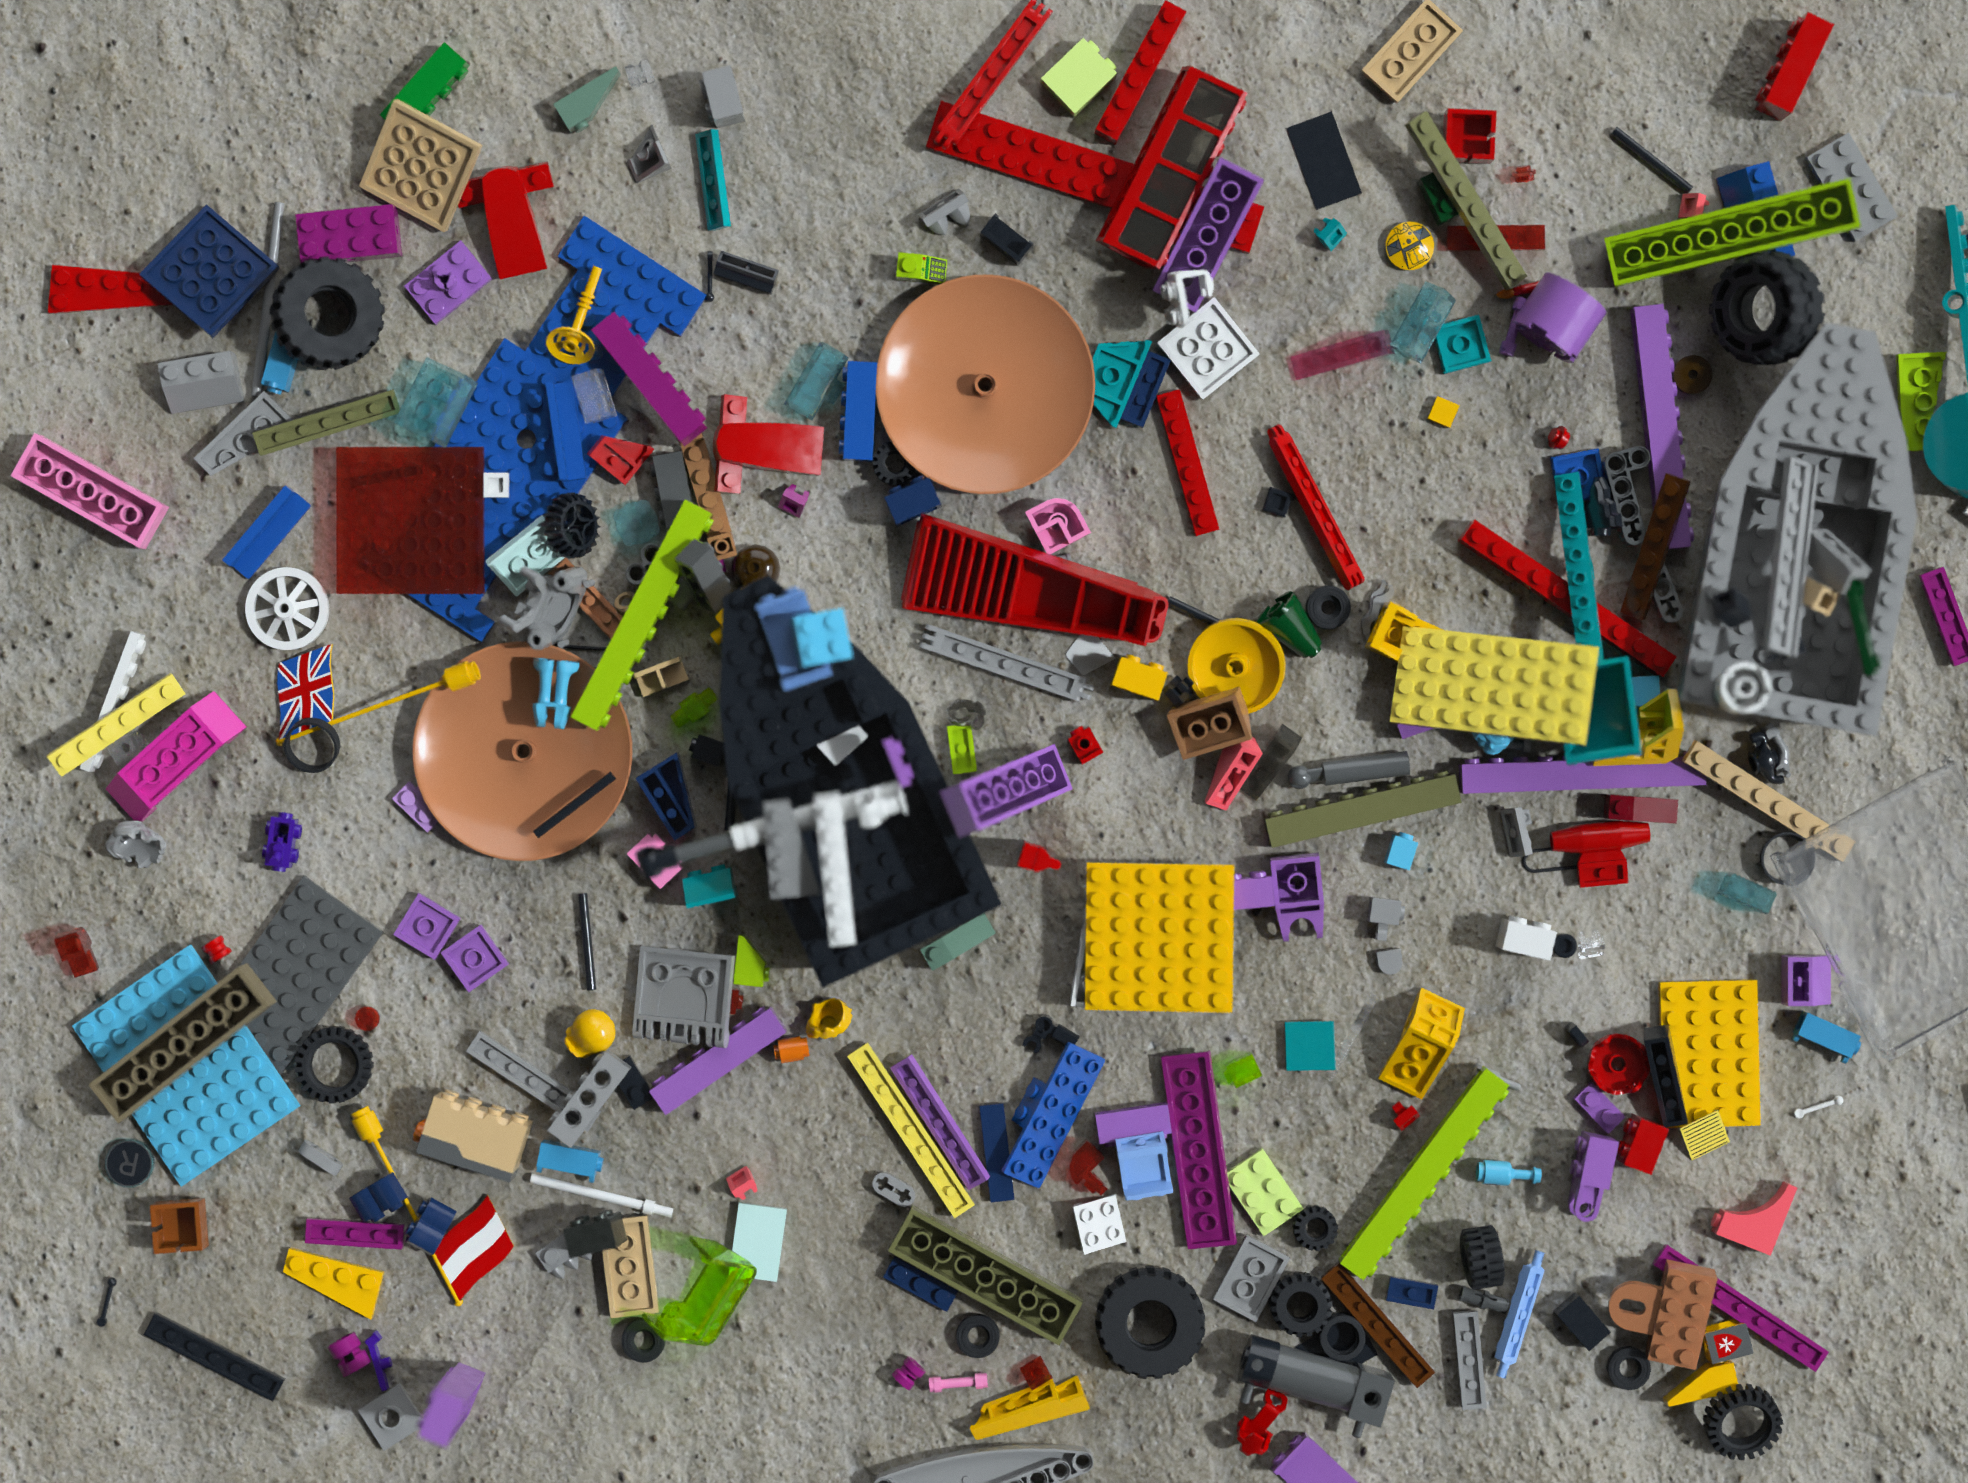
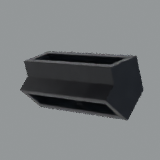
M721 251L713 274L772 294L779 270Z

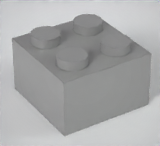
M731 66L702 72L703 80H699L704 99H709V103L705 104L710 123L715 122L716 127L721 128L744 122L745 117Z

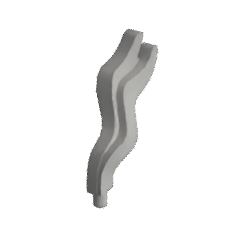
M1384 579L1381 580L1379 588L1372 592L1369 610L1361 620L1362 631L1366 640H1368L1371 633L1370 624L1379 617L1381 604L1389 601L1394 595L1393 586L1389 585L1387 590Z

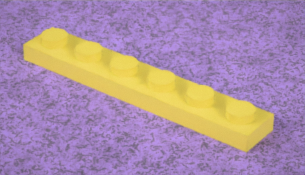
M169 673L46 756L62 777L185 695V692L174 676Z

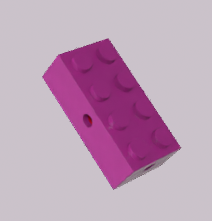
M393 204L295 214L301 264L307 260H315L319 257H329L334 260L342 258L346 260V263L403 257L398 209Z

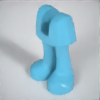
M533 658V667L539 672L538 702L533 703L536 727H546L548 709L555 710L554 728L562 730L565 728L571 712V707L567 705L568 682L570 676L578 671L580 662L557 661L555 700L550 702L551 680L555 660Z

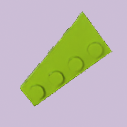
M1947 352L1896 355L1898 412L1906 436L1908 452L1923 451L1924 433L1937 404V392Z

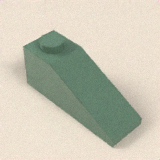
M616 66L554 103L555 108L571 133L574 131L579 133L589 126L588 123L593 120L621 75Z
M982 914L921 947L920 950L933 971L996 933L986 915Z

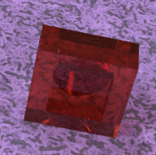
M732 987L730 1014L735 1015L737 1009L742 1010L744 995H740L741 989Z
M1041 1356L1020 1367L1031 1390L1053 1378Z

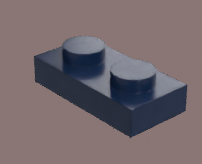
M1389 1276L1385 1300L1434 1310L1438 1285Z

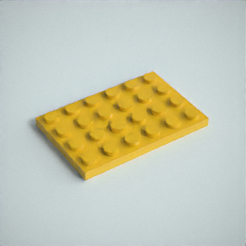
M1757 980L1658 982L1659 1026L1669 1024L1688 1124L1718 1110L1724 1127L1761 1126ZM1688 1124L1678 1125V1126H1672V1127H1666V1128H1682V1127H1684V1126H1686V1125H1688Z

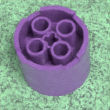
M1546 272L1512 323L1516 325L1515 329L1537 347H1542L1551 353L1555 351L1554 356L1567 363H1573L1606 315V310L1597 300L1575 284L1558 275Z

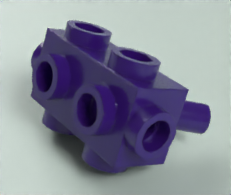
M278 812V816H271L270 821L267 820L265 835H268L267 845L264 844L262 859H265L264 865L271 866L273 871L286 872V868H292L293 863L298 862L299 849H295L296 839L301 838L302 825L298 824L299 819H294L292 813ZM283 825L289 827L287 834H283L281 831Z

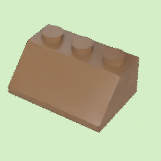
M1240 686L1184 703L1178 708L1176 706L1171 707L1167 714L1183 760L1252 739L1248 708Z

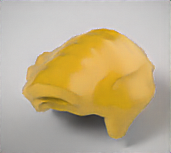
M829 998L819 1003H814L812 1005V1013L806 1024L807 1036L812 1039L837 1037L838 1034L843 1033L850 1025L853 1017L851 1014L852 1009L841 999Z

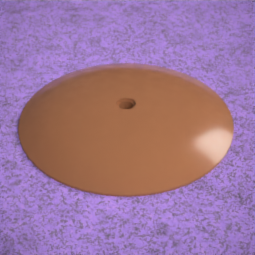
M964 276L946 281L923 293L900 314L892 325L881 348L877 363L876 398L878 410L885 430L896 449L908 463L927 478L929 477L940 485L966 493L998 494L1024 488L1049 475L1065 461L1079 443L1088 425L1094 404L1095 372L1093 360L1085 337L1075 320L1063 306L1044 291L1029 283L1006 276ZM983 379L989 380L992 384V389L987 392L981 391L978 383Z
M527 641L500 643L476 651L460 660L455 665L465 661H474L480 671V680H477L474 685L454 692L450 688L447 689L444 685L431 689L418 715L414 730V772L422 797L433 816L461 843L485 855L505 860L533 861L546 859L572 850L587 841L606 824L615 812L624 795L631 773L633 758L632 736L628 718L621 701L616 707L612 705L608 713L611 715V718L605 729L601 727L599 731H596L571 718L596 669L582 658L551 645L542 650H533L527 644ZM533 658L555 660L551 680L550 702L555 700L557 661L580 662L578 671L570 676L568 682L567 705L571 707V712L563 730L554 728L555 710L548 709L546 727H536L533 703L538 702L539 672L533 667ZM522 744L527 745L530 749V754L526 758H522L518 754V749ZM610 771L613 773L616 780L543 836L537 838L533 832L534 829Z

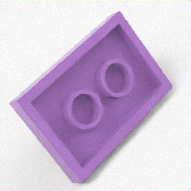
M460 240L404 287L434 324L437 325L489 283L492 278Z

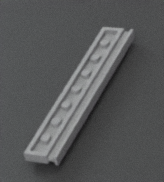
M1792 456L1784 459L1763 642L1764 650L1787 655L1789 658L1797 657L1819 467Z

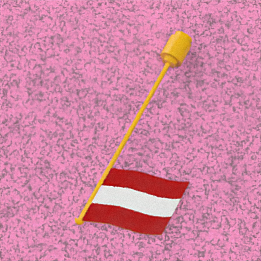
M367 1105L350 1114L353 1119L351 1122L360 1140H367L368 1144L373 1142L389 1174L394 1173L377 1140L381 1138L380 1132L383 1131V1128L375 1112L370 1110ZM488 1194L476 1210L450 1229L443 1237L434 1255H431L456 1302L454 1305L457 1307L463 1304L462 1298L472 1286L500 1264L514 1247ZM408 1198L403 1201L415 1223L417 1216Z

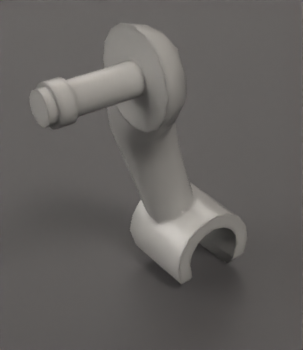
M1769 723L1763 726L1761 731L1766 735L1767 740L1772 738L1777 746L1779 761L1776 763L1775 772L1778 776L1782 775L1788 778L1791 776L1789 772L1788 746L1782 739L1778 728Z

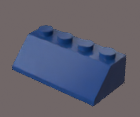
M1769 161L1716 178L1724 209L1779 195ZM1793 245L1769 250L1787 253L1792 257L1795 256Z

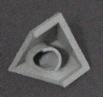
M651 125L632 158L627 160L636 183L672 169L653 125Z

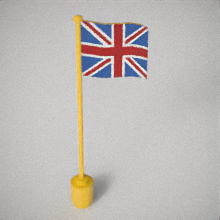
M333 644L321 647L279 663L277 687L281 716L280 733L275 742L277 746H283L285 737L291 727L296 722L305 718L322 719L332 726L442 685L447 689L450 688L453 692L476 684V681L480 680L479 668L474 661L459 663L444 669L442 680L333 720L334 687L331 670ZM313 725L300 726L292 731L290 740L321 730V728Z

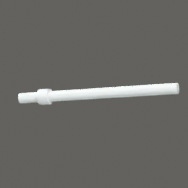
M533 1173L530 1179V1183L642 1210V1213L648 1215L654 1213L672 1218L674 1208L655 1204L656 1201L648 1199L642 1201Z

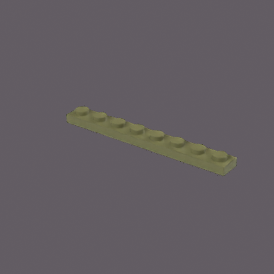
M1427 110L1421 112L1405 124L1406 129L1505 291L1512 289L1526 278L1527 274Z

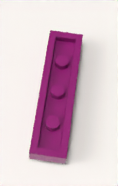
M1944 567L1918 575L1951 665L1957 666L1967 662L1968 630Z
M307 1218L305 1243L402 1250L404 1248L405 1224L363 1223V1221Z

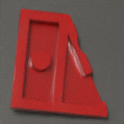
M602 435L587 455L623 485H626L654 451V448L649 445Z

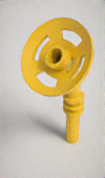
M593 265L585 290L581 292L582 297H579L580 302L577 303L579 307L572 327L556 328L547 336L546 346L549 352L562 362L583 364L588 362L594 355V344L585 333L581 332L587 311L591 310L590 304H593L592 299H595L593 294L602 268ZM558 333L557 342L554 343V336ZM586 344H588L589 350L584 354L583 351L585 350ZM564 348L568 352H575V356L566 354L561 349Z

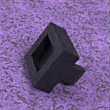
M1177 675L1162 691L1178 708L1193 694L1189 687L1194 682L1189 676L1181 680Z

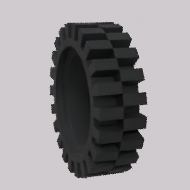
M332 1026L314 1032L303 1041L302 1046L297 1051L299 1052L298 1056L295 1057L297 1065L294 1069L295 1073H298L297 1081L302 1083L303 1087L301 1088L304 1092L308 1091L310 1097L318 1098L320 1102L326 1101L334 1104L353 1098L367 1086L368 1080L372 1076L371 1070L374 1068V1062L371 1060L373 1057L372 1052H369L368 1049L370 1046L367 1042L364 1043L363 1037L360 1034L356 1035L355 1031L347 1030L345 1027ZM334 1042L345 1045L355 1057V1074L344 1086H327L320 1082L314 1074L312 1067L314 1054L326 1043Z
M1736 1384V1391H1733L1731 1386L1726 1388L1728 1392L1726 1395L1719 1391L1717 1393L1719 1400L1717 1401L1712 1397L1709 1401L1712 1407L1706 1406L1705 1412L1707 1415H1703L1705 1423L1703 1427L1713 1448L1716 1451L1719 1450L1720 1455L1724 1457L1727 1454L1729 1459L1732 1460L1735 1459L1736 1455L1739 1460H1745V1454L1748 1455L1749 1459H1754L1753 1452L1758 1451L1760 1456L1765 1454L1762 1448L1765 1446L1770 1450L1773 1447L1770 1440L1777 1443L1779 1437L1776 1433H1782L1780 1425H1783L1781 1412L1772 1396L1757 1385L1754 1389L1751 1384H1746L1745 1390L1741 1384ZM1741 1406H1754L1763 1411L1762 1425L1754 1434L1745 1438H1732L1722 1432L1723 1420L1733 1409Z

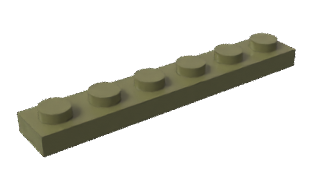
M392 389L252 432L259 455L263 456L399 414L401 409L395 391Z

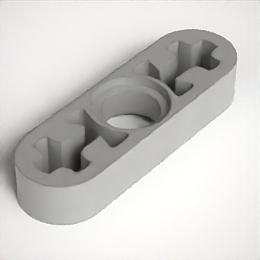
M1664 562L1661 571L1664 578H1660L1658 583H1666L1668 593L1665 596H1659L1655 591L1653 601L1661 620L1666 623H1673L1682 617L1683 609ZM1672 596L1673 601H1668L1671 608H1676L1677 612L1673 614L1674 618L1665 615L1668 607L1666 603L1661 605L1660 600H1666Z

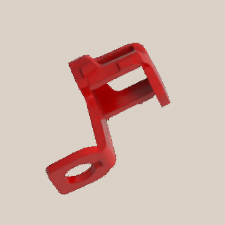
M1267 1389L1263 1396L1265 1405L1253 1419H1249L1244 1415L1237 1423V1440L1241 1444L1239 1450L1246 1456L1252 1454L1263 1455L1267 1451L1273 1436L1267 1428L1277 1418L1279 1413L1286 1409L1288 1398L1281 1392ZM1270 1395L1276 1396L1281 1404L1274 1406Z

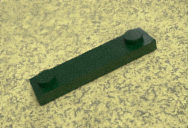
M1852 578L1846 591V597L1864 675L1867 677L1879 673L1878 668H1881V661L1878 653L1875 654L1861 597V595H1864L1862 581Z

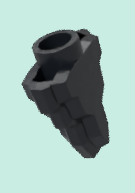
M1595 477L1590 488V500L1584 505L1587 530H1591V536H1611V529L1623 527L1622 516L1617 512L1616 502L1610 498V488L1605 477Z

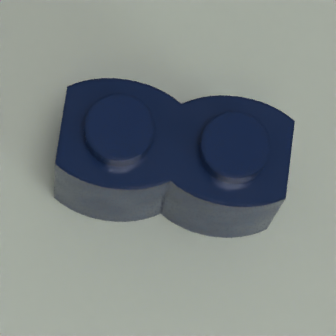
M392 1172L352 1195L349 1199L363 1223L368 1220L374 1223L385 1216L384 1211L389 1209L392 1213L404 1205L402 1201L408 1196Z
M432 1197L428 1198L427 1201L422 1200L416 1211L419 1214L415 1223L411 1221L404 1234L407 1236L405 1242L429 1255H434L457 1211Z

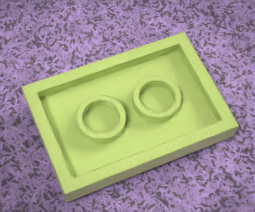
M1263 1148L1227 1171L1230 1188L1263 1236L1304 1209Z

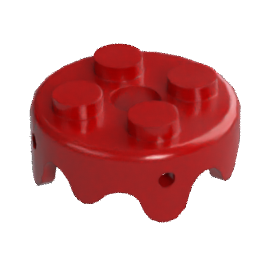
M1614 1033L1600 1038L1590 1049L1587 1059L1588 1073L1592 1081L1600 1089L1613 1095L1637 1092L1650 1072L1646 1047L1635 1038L1626 1034ZM1615 1057H1621L1624 1061V1066L1620 1070H1614L1611 1066V1062Z

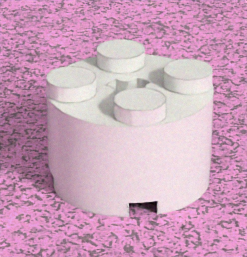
M1748 662L1727 667L1715 680L1716 699L1729 713L1746 714L1756 711L1764 706L1771 692V682L1767 673L1762 668ZM1745 685L1747 690L1740 692L1739 687Z

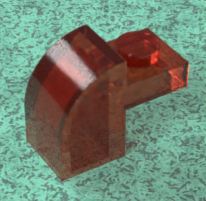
M83 927L62 932L55 936L53 940L62 962L68 960L74 978L98 971L99 966L91 948L92 941Z
M1087 1138L1073 1151L1070 1157V1174L1076 1185L1085 1179L1084 1186L1092 1194L1097 1191L1102 1195L1108 1189L1107 1185L1092 1170L1104 1159V1155Z

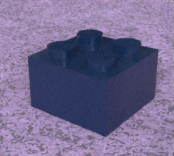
M922 475L909 481L910 486L904 489L900 485L887 491L888 496L884 498L897 527L920 517L921 514H927L942 507L929 477L924 479Z

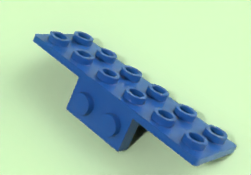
M1068 1042L1047 1083L1033 1077L1012 1118V1121L1021 1126L1023 1130L1002 1168L1004 1174L1034 1187H1041L1105 1063L1103 1057Z

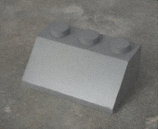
M232 351L158 363L161 386L171 414L244 402L237 356Z

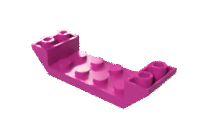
M213 691L185 711L122 768L106 787V790L133 820L143 822L157 809L156 806L224 744L233 741L247 726L219 695Z

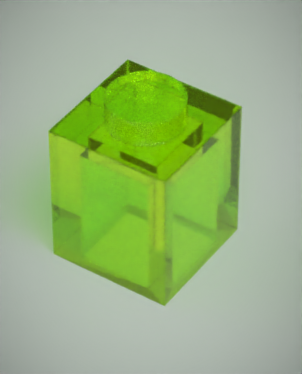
M1251 1052L1224 1064L1227 1070L1223 1071L1227 1083L1229 1085L1233 1083L1235 1088L1262 1076Z

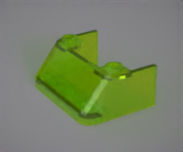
M690 1236L688 1241L699 1251V1259L706 1264L683 1301L667 1303L661 1315L643 1313L641 1317L663 1340L708 1346L720 1335L754 1280L757 1269L750 1261L717 1241Z

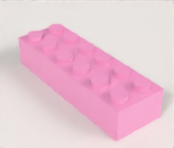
M34 433L11 474L17 480L142 549L147 548L169 509V506L43 435Z

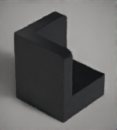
M1735 587L1712 596L1715 617L1731 629L1752 620L1749 599Z

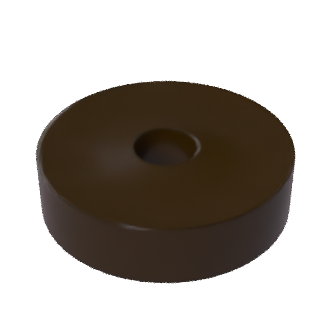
M1689 355L1680 359L1675 364L1674 372H1672V381L1676 382L1677 389L1680 392L1688 395L1698 394L1710 385L1713 376L1712 368L1703 357ZM1689 371H1694L1696 373L1695 379L1689 378Z

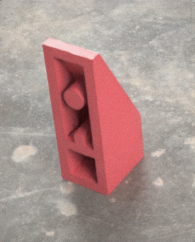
M1254 737L1251 740L1222 749L1205 799L1206 804L1223 810L1228 809L1263 754Z

